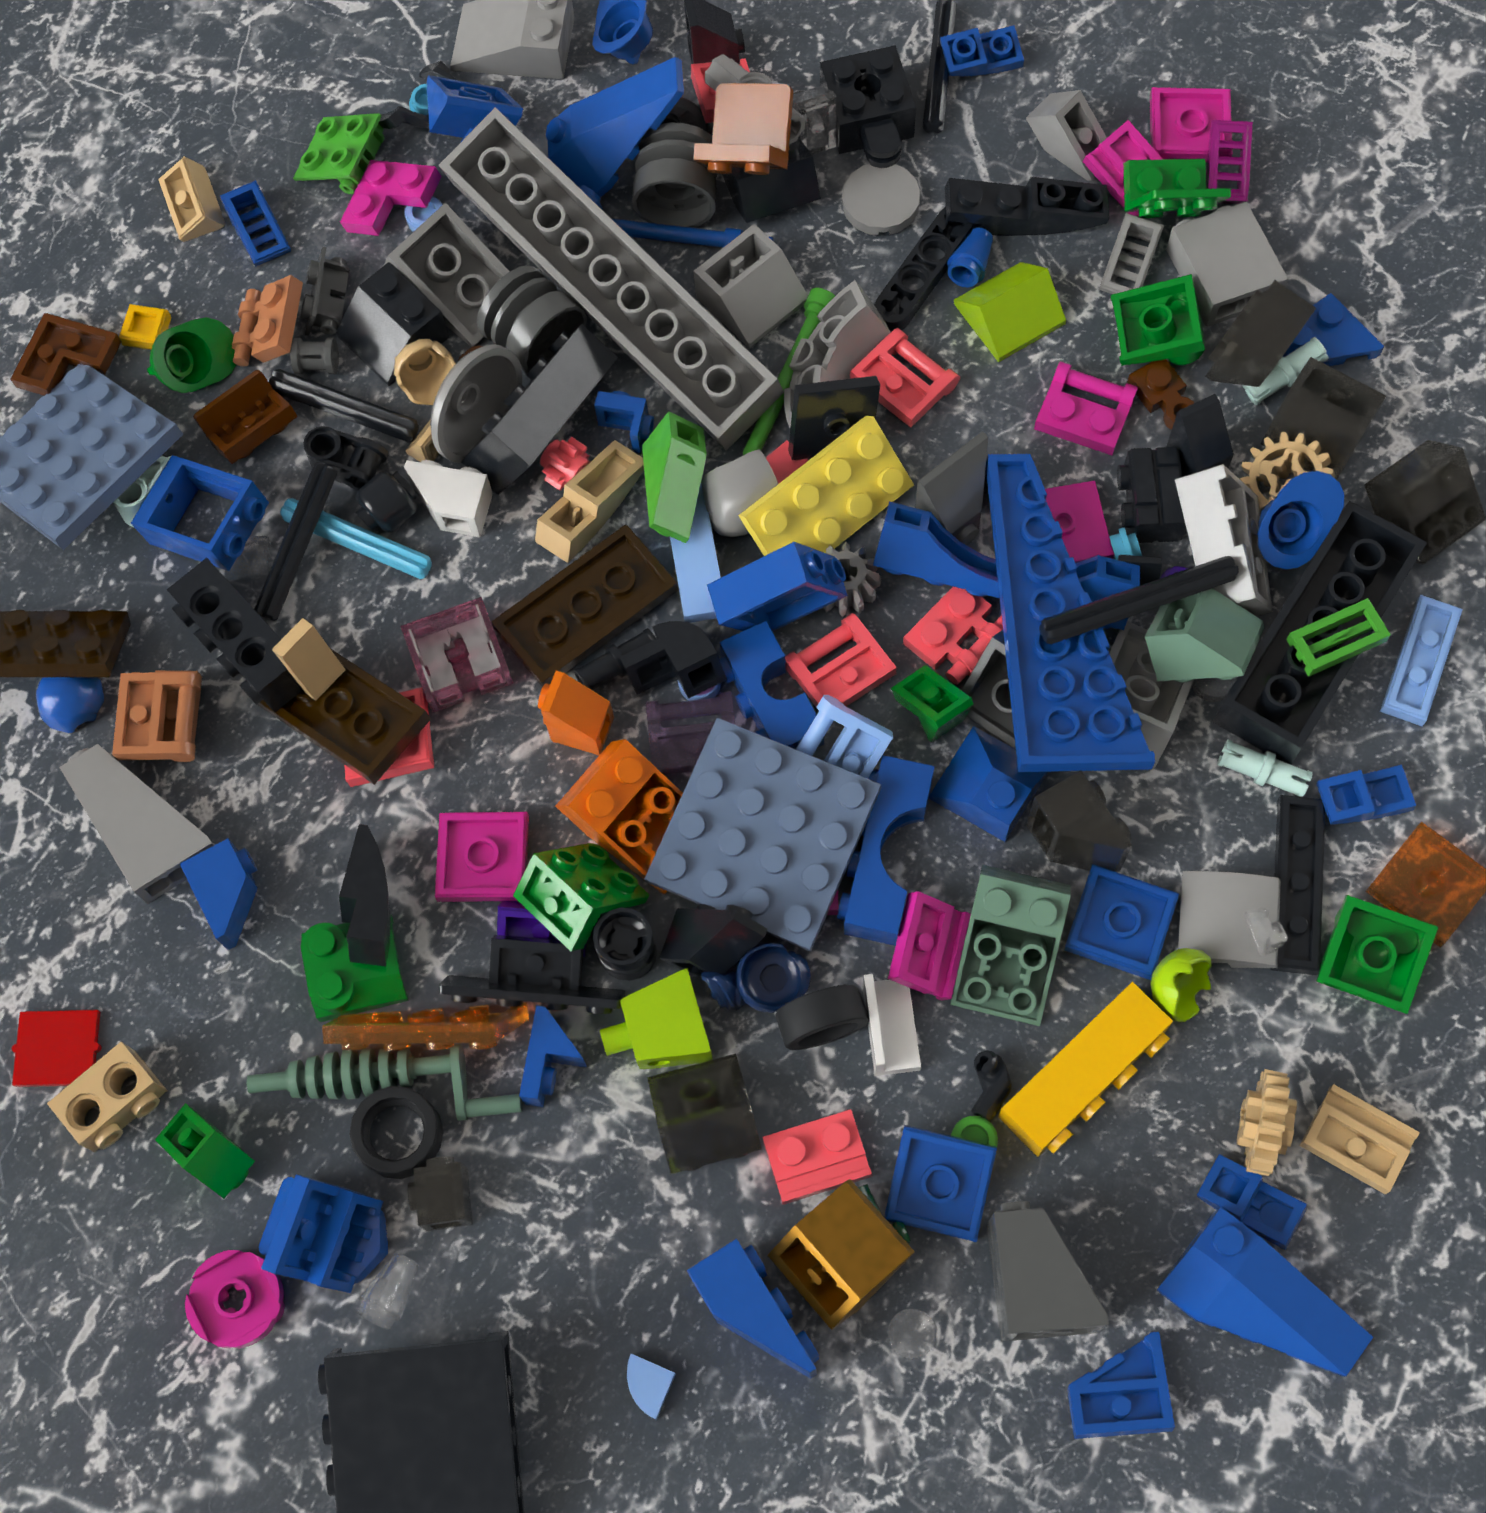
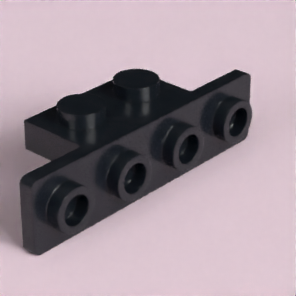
M494 935L491 938L489 978L449 975L439 984V994L451 995L452 1001L460 1003L477 1002L478 997L496 999L497 1005L507 1007L521 1006L523 1001L539 1002L547 1010L555 1011L566 1010L568 1005L586 1006V1012L592 1014H610L613 1012V1009H620V1000L625 997V990L581 986L583 949L571 952L559 940Z

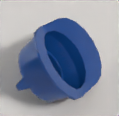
M647 0L599 1L592 42L596 52L602 54L610 53L614 57L626 60L632 65L638 63L641 51L646 48L653 36V26L646 13Z
M1320 471L1304 472L1292 478L1281 489L1277 497L1265 506L1258 521L1259 530L1257 537L1258 548L1267 562L1274 567L1292 569L1304 565L1313 558L1333 525L1338 521L1344 508V492L1340 482L1328 473Z

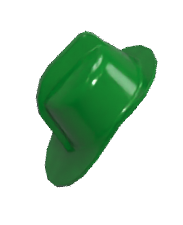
M208 317L194 319L169 328L159 334L152 345L150 352L151 366L147 368L148 374L155 375L161 383L179 393L194 392L219 382L229 376L236 366L233 362L235 350L232 348L234 335L222 322Z

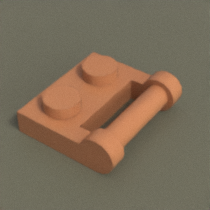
M193 672L121 673L112 755L117 760L171 759L177 762L193 761L196 751V745L192 743L196 693L201 691L202 676ZM167 691H178L174 741H163Z

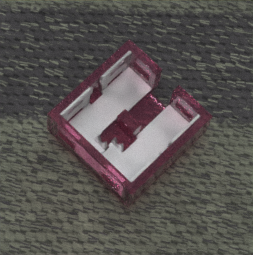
M482 597L400 626L426 700L433 713L464 702L463 694L479 689L481 695L514 683Z

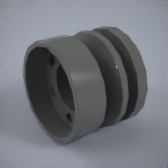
M663 123L656 130L648 129L638 144L640 152L635 159L636 175L633 182L632 196L633 209L641 219L648 223L690 228L700 226L711 219L716 207L717 173L708 172V165L693 160L695 143L712 144L711 134L697 126L686 123Z
M530 265L520 266L508 272L495 283L484 298L477 318V326L480 333L493 341V344L501 345L512 351L519 359L521 368L526 374L541 357H544L547 361L550 359L553 353L548 348L564 330L571 335L581 324L586 327L587 322L585 310L568 295L557 291L556 285L546 279L538 269Z

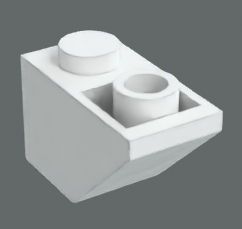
M406 460L404 468L411 486L419 495L418 497L439 529L481 537L493 495L487 474H483L479 470L470 467H463L460 470L443 467L441 464L431 460H422L421 462Z

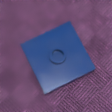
M1092 864L1064 951L1151 980L1160 957L1179 893Z
M904 1125L884 1217L888 1221L902 1222L904 1225L977 1242L997 1147Z

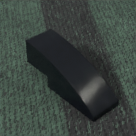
M359 824L339 894L342 922L350 923L347 934L350 962L386 967L390 947L391 915L385 867L378 845L368 825Z

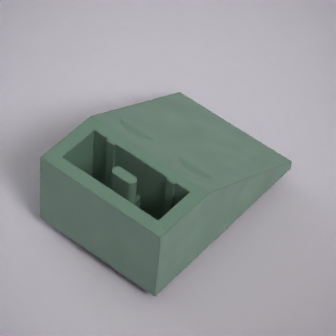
M982 865L950 1005L1040 1026L1071 898V885Z

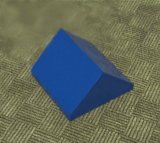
M428 75L427 98L429 132L464 138L470 128L474 129L495 107L514 126L517 125L522 117L523 107L502 88Z

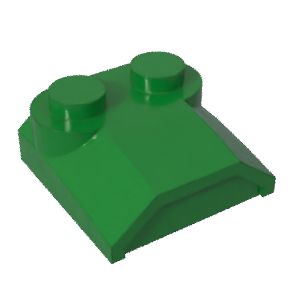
M1192 274L1111 295L1121 356H1119L1121 366L1165 359L1176 365H1187L1199 359L1203 354L1205 338Z
M1345 895L1342 906L1335 916L1334 929L1316 982L1408 1014L1438 927Z
M392 915L390 947L386 967L350 962L347 943L350 923L339 925L326 922L318 923L310 927L305 933H302L301 952L308 993L316 1018L320 1022L409 1001L399 965L393 933L394 921Z

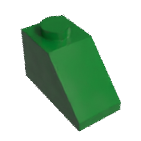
M186 1103L155 1139L184 1170L223 1199L231 1190L238 1188L245 1181L249 1168L255 1162L237 1144Z

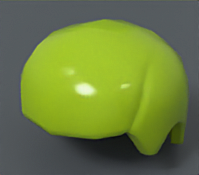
M1182 948L1165 956L1154 970L1150 982L1153 1000L1175 1022H1186L1200 1011L1195 996L1200 990H1211V983L1207 973L1212 966L1210 956L1202 950Z

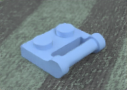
M823 695L817 705L819 712L796 750L813 756L833 721H836L843 725L844 728L824 761L868 779L893 739V732L849 709L838 699L830 695Z

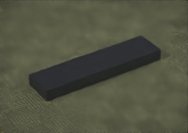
M1280 795L1277 800L1274 877L1280 879L1281 885L1277 968H1271L1272 971L1317 975L1320 970L1325 808L1322 799Z

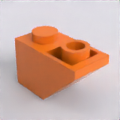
M555 671L551 684H544L538 699V708L541 709L544 718L543 723L547 727L551 741L600 755L614 719L610 701L567 674Z

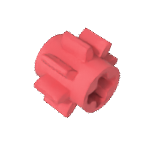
M572 436L568 442L563 439L561 441L557 439L552 441L546 447L540 459V465L544 467L542 472L546 474L544 480L561 491L569 480L591 462L588 460L590 455L585 453L588 447Z

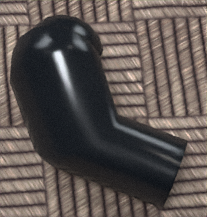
M985 1050L978 1053L974 1059V1067L983 1092L971 1112L975 1116L983 1117L991 1123L1011 1092L1012 1084L1002 1057L993 1051Z

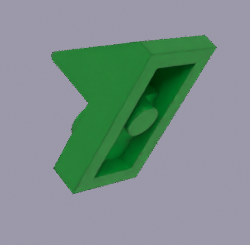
M924 665L891 688L896 701L919 718L925 734L931 743L963 722L974 704L969 695L927 665Z

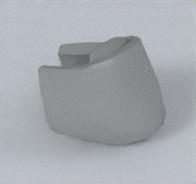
M760 449L707 472L702 478L701 484L705 506L709 513L712 528L723 537H737L749 533L738 515L778 485L776 476Z

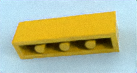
M1132 981L1001 1108L998 1118L1037 1157L1047 1148L1053 1154L1056 1153L1072 1137L1073 1134L1067 1128L1079 1116L1087 1122L1106 1103L1100 1096L1112 1084L1120 1090L1138 1072V1069L1132 1065L1144 1053L1152 1058L1170 1040L1165 1032L1173 1020Z

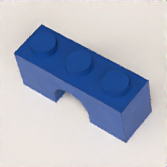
M767 621L720 641V662L727 678L725 682H734L740 693L735 696L742 715L745 719L752 717L758 728V731L754 733L796 749L817 714L805 692L788 700L775 699L765 692L764 688L769 681L786 673L785 655ZM824 737L818 747L824 745Z

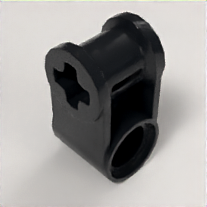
M325 426L316 427L309 431L303 442L311 467L316 462L333 467L337 471L335 481L346 484L356 490H360L376 475L380 464L386 462L389 456L387 449L371 439L356 437ZM327 449H332V450H333V451H332L331 453H329L328 455H324V456H320V455H319V453L322 452L323 450H327Z

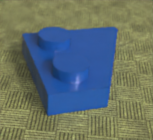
M1332 293L1272 333L1266 343L1277 356L1282 355L1286 357L1309 342L1310 339L1316 337L1326 349V354L1329 357L1327 361L1318 364L1325 366L1344 364L1346 358L1367 355L1368 360L1375 359L1381 355L1384 345Z
M1151 1332L1141 1342L1122 1354H1116L1105 1361L1103 1366L1091 1373H1086L1070 1383L1067 1388L1074 1439L1172 1432L1175 1428L1159 1332Z

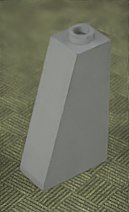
M99 744L76 752L67 763L59 767L132 890L147 904L187 880L180 863L215 845L206 834Z

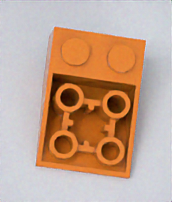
M623 739L611 741L555 807L589 838L644 879L683 792L630 742ZM650 884V885L653 886L655 889H657L660 893L666 894V892H667L666 890H663V889H661V888H659V887H656V886Z

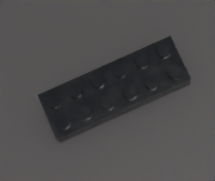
M1349 501L1255 649L1244 676H1238L1223 700L1213 723L1264 752L1269 751L1276 754V759L1291 765L1358 655L1308 677L1304 670L1306 665L1303 661L1299 662L1295 655L1297 650L1294 646L1290 647L1286 640L1289 634L1369 598L1381 618L1427 542ZM1362 615L1312 637L1305 642L1310 646L1366 621L1367 618L1365 615ZM1372 629L1366 633H1363L1357 637L1345 641L1337 646H1334L1328 650L1314 655L1315 659H1317L1348 644H1351L1357 640H1360L1368 635H1371L1374 630Z

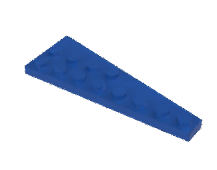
M988 454L986 474L1018 772L1152 770L1155 764L1154 751L1149 750L1141 731L1142 722L1138 713L1134 714L1125 692L1127 686L1122 674L1118 675L1108 649L1110 645L1103 628L1100 627L1054 644H1047L1040 634L1039 626L1044 618L1091 603L1092 601L1088 592L1083 591L1076 574L1077 565L1074 558L1069 557L1062 540L1063 531L1059 522H1055L1046 501V490L1031 454Z

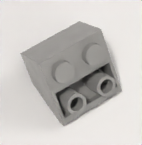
M755 224L751 225L693 271L696 298L749 349L804 306L808 297L782 249Z

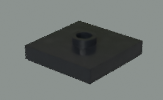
M870 376L795 385L788 447L791 459L798 460L814 457L865 416H874L876 420L880 383L877 377Z

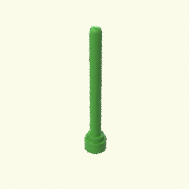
M813 288L808 294L804 303L806 320L777 378L783 391L786 388H790L793 370L789 365L801 338L808 339L820 323L816 316L835 297L828 290ZM784 393L758 418L743 450V455L758 449L762 450L784 404Z

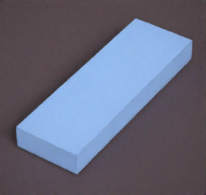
M1423 595L1419 596L1380 712L1419 726L1425 724L1463 609Z

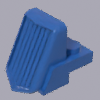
M297 1174L295 1178H285L259 1243L260 1253L266 1256L261 1269L276 1275L308 1281L320 1287L351 1293L353 1285L361 1282L388 1254L386 1219L384 1212L381 1210L384 1201L344 1187Z

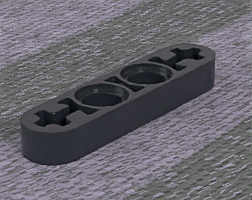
M946 207L939 212L876 299L874 306L882 316L890 332L896 328L903 330L907 327L948 270L947 262L950 256L973 229V224L962 223V226L957 225L950 233V239L946 237L948 224L954 225L956 222L946 221ZM936 247L944 251L945 256L940 260L932 261L927 259L923 252L928 248ZM916 276L923 280L924 285L917 290H910L902 284V281L907 277ZM898 298L901 299L899 314L893 313L890 317L885 316V310L891 312L897 305Z

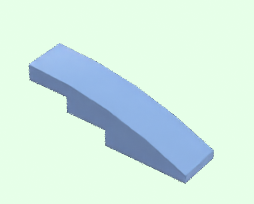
M700 484L689 540L684 543L670 537L684 621L689 623L717 618L707 584L721 578L709 513L705 506L702 484Z

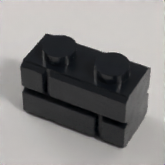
M1157 447L1155 450L1151 448H1133L1128 451L1124 465H1118V489L1126 490L1127 503H1122L1121 506L1122 527L1130 528V534H1136L1138 543H1153L1154 541L1178 542L1182 540L1186 525L1175 479L1182 478L1180 455L1177 447Z

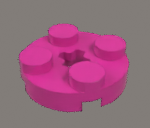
M227 1250L211 1256L197 1268L192 1277L194 1281L190 1286L189 1295L186 1294L185 1311L189 1324L200 1338L218 1347L240 1349L259 1342L270 1333L274 1325L284 1314V1288L280 1275L261 1269L264 1259L251 1252ZM231 1287H235L237 1291L245 1290L246 1292L243 1307L239 1311L232 1307L228 1309L224 1307L223 1303L229 1299L228 1290Z

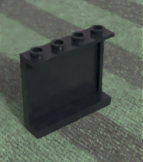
M508 1331L489 1333L485 1339L342 1353V1348H336L324 1358V1364H320L318 1369V1385L320 1394H327L328 1414L323 1416L322 1436L324 1444L331 1445L332 1464L327 1467L326 1486L328 1495L335 1496L336 1513H525Z

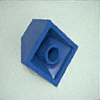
M973 726L930 793L929 799L1005 842L1048 772H1018L1016 749Z

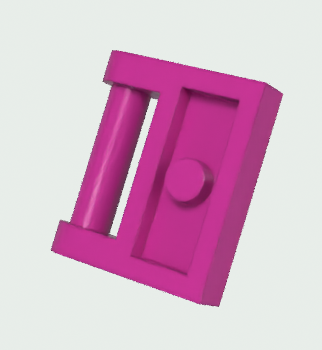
M1060 361L1036 419L1034 429L1112 456L1133 405L1138 387L1128 383L1124 387L1071 369V364ZM1068 385L1119 402L1117 409H1113L1063 392L1064 387Z

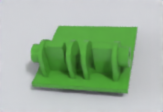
M381 114L323 117L316 127V133L307 151L301 157L300 165L293 179L295 181L338 179L340 182L339 188L347 194H353L370 160L375 159V155L384 141V129L378 124L382 117Z

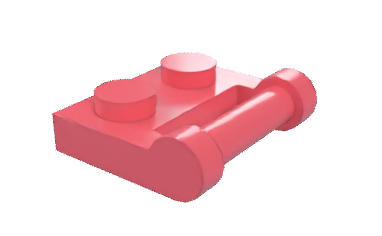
M899 328L889 333L850 371V379L876 376L880 383L878 402L910 428L943 396L950 394L960 380V376L953 370L943 369L910 343L908 335ZM899 354L931 379L933 383L928 385L892 355Z
M854 613L842 619L841 626L796 654L792 651L785 656L786 671L798 682L816 708L823 695H830L838 699L845 706H848L896 674L897 667ZM852 639L857 643V645L812 674L807 667Z

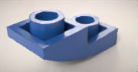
M1014 25L982 34L979 33L977 27L940 37L950 76L993 74L1022 68L1024 65V57Z

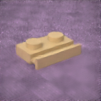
M1333 1084L1329 1087L1326 1097L1319 1106L1299 1146L1386 1195L1391 1191L1420 1132Z

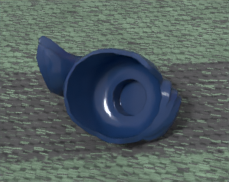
M763 944L749 950L738 964L737 971H731L728 975L717 972H703L701 977L711 989V997L717 1001L720 1009L726 1007L729 1011L732 1008L737 1011L746 1003L760 1012L775 1013L786 1003L808 992L811 972L808 962L800 954H796L792 950L787 951L781 944Z

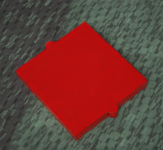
M99 1010L20 1012L17 1043L11 1048L15 1053L12 1085L14 1087L68 1086L96 1063L97 1053L102 1049L101 1045L98 1044L101 1012Z

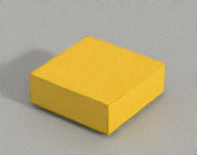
M129 304L119 335L122 345L151 350L157 336L169 327L172 318L167 309Z

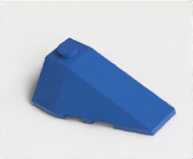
M673 57L567 107L547 125L548 158L579 188L581 185L587 186L602 197L618 181L619 176L615 172L626 158L634 160L640 152L638 144L648 129L656 130L684 94L682 60Z
M1222 1207L1210 1215L1156 1289L1199 1323L1210 1327L1214 1326L1238 1335L1247 1341L1262 1344L1286 1353L1292 1358L1343 1377L1348 1375L1373 1339L1371 1334L1263 1238Z

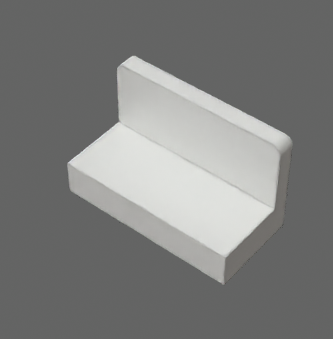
M873 974L863 975V994L865 1008L869 1017L868 1030L875 1076L920 1071L921 1062L910 988L891 980L874 981Z

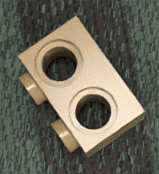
M120 1042L47 1104L79 1145L96 1152L98 1149H105L114 1144L123 1134L122 1129L133 1119L144 1117L153 1111L160 1102L159 1097L168 1090L138 1053L123 1042ZM136 1075L137 1083L135 1088L130 1093L122 1095L121 1087L125 1079ZM99 1106L100 1114L98 1119L93 1124L85 1126L86 1113L92 1107Z

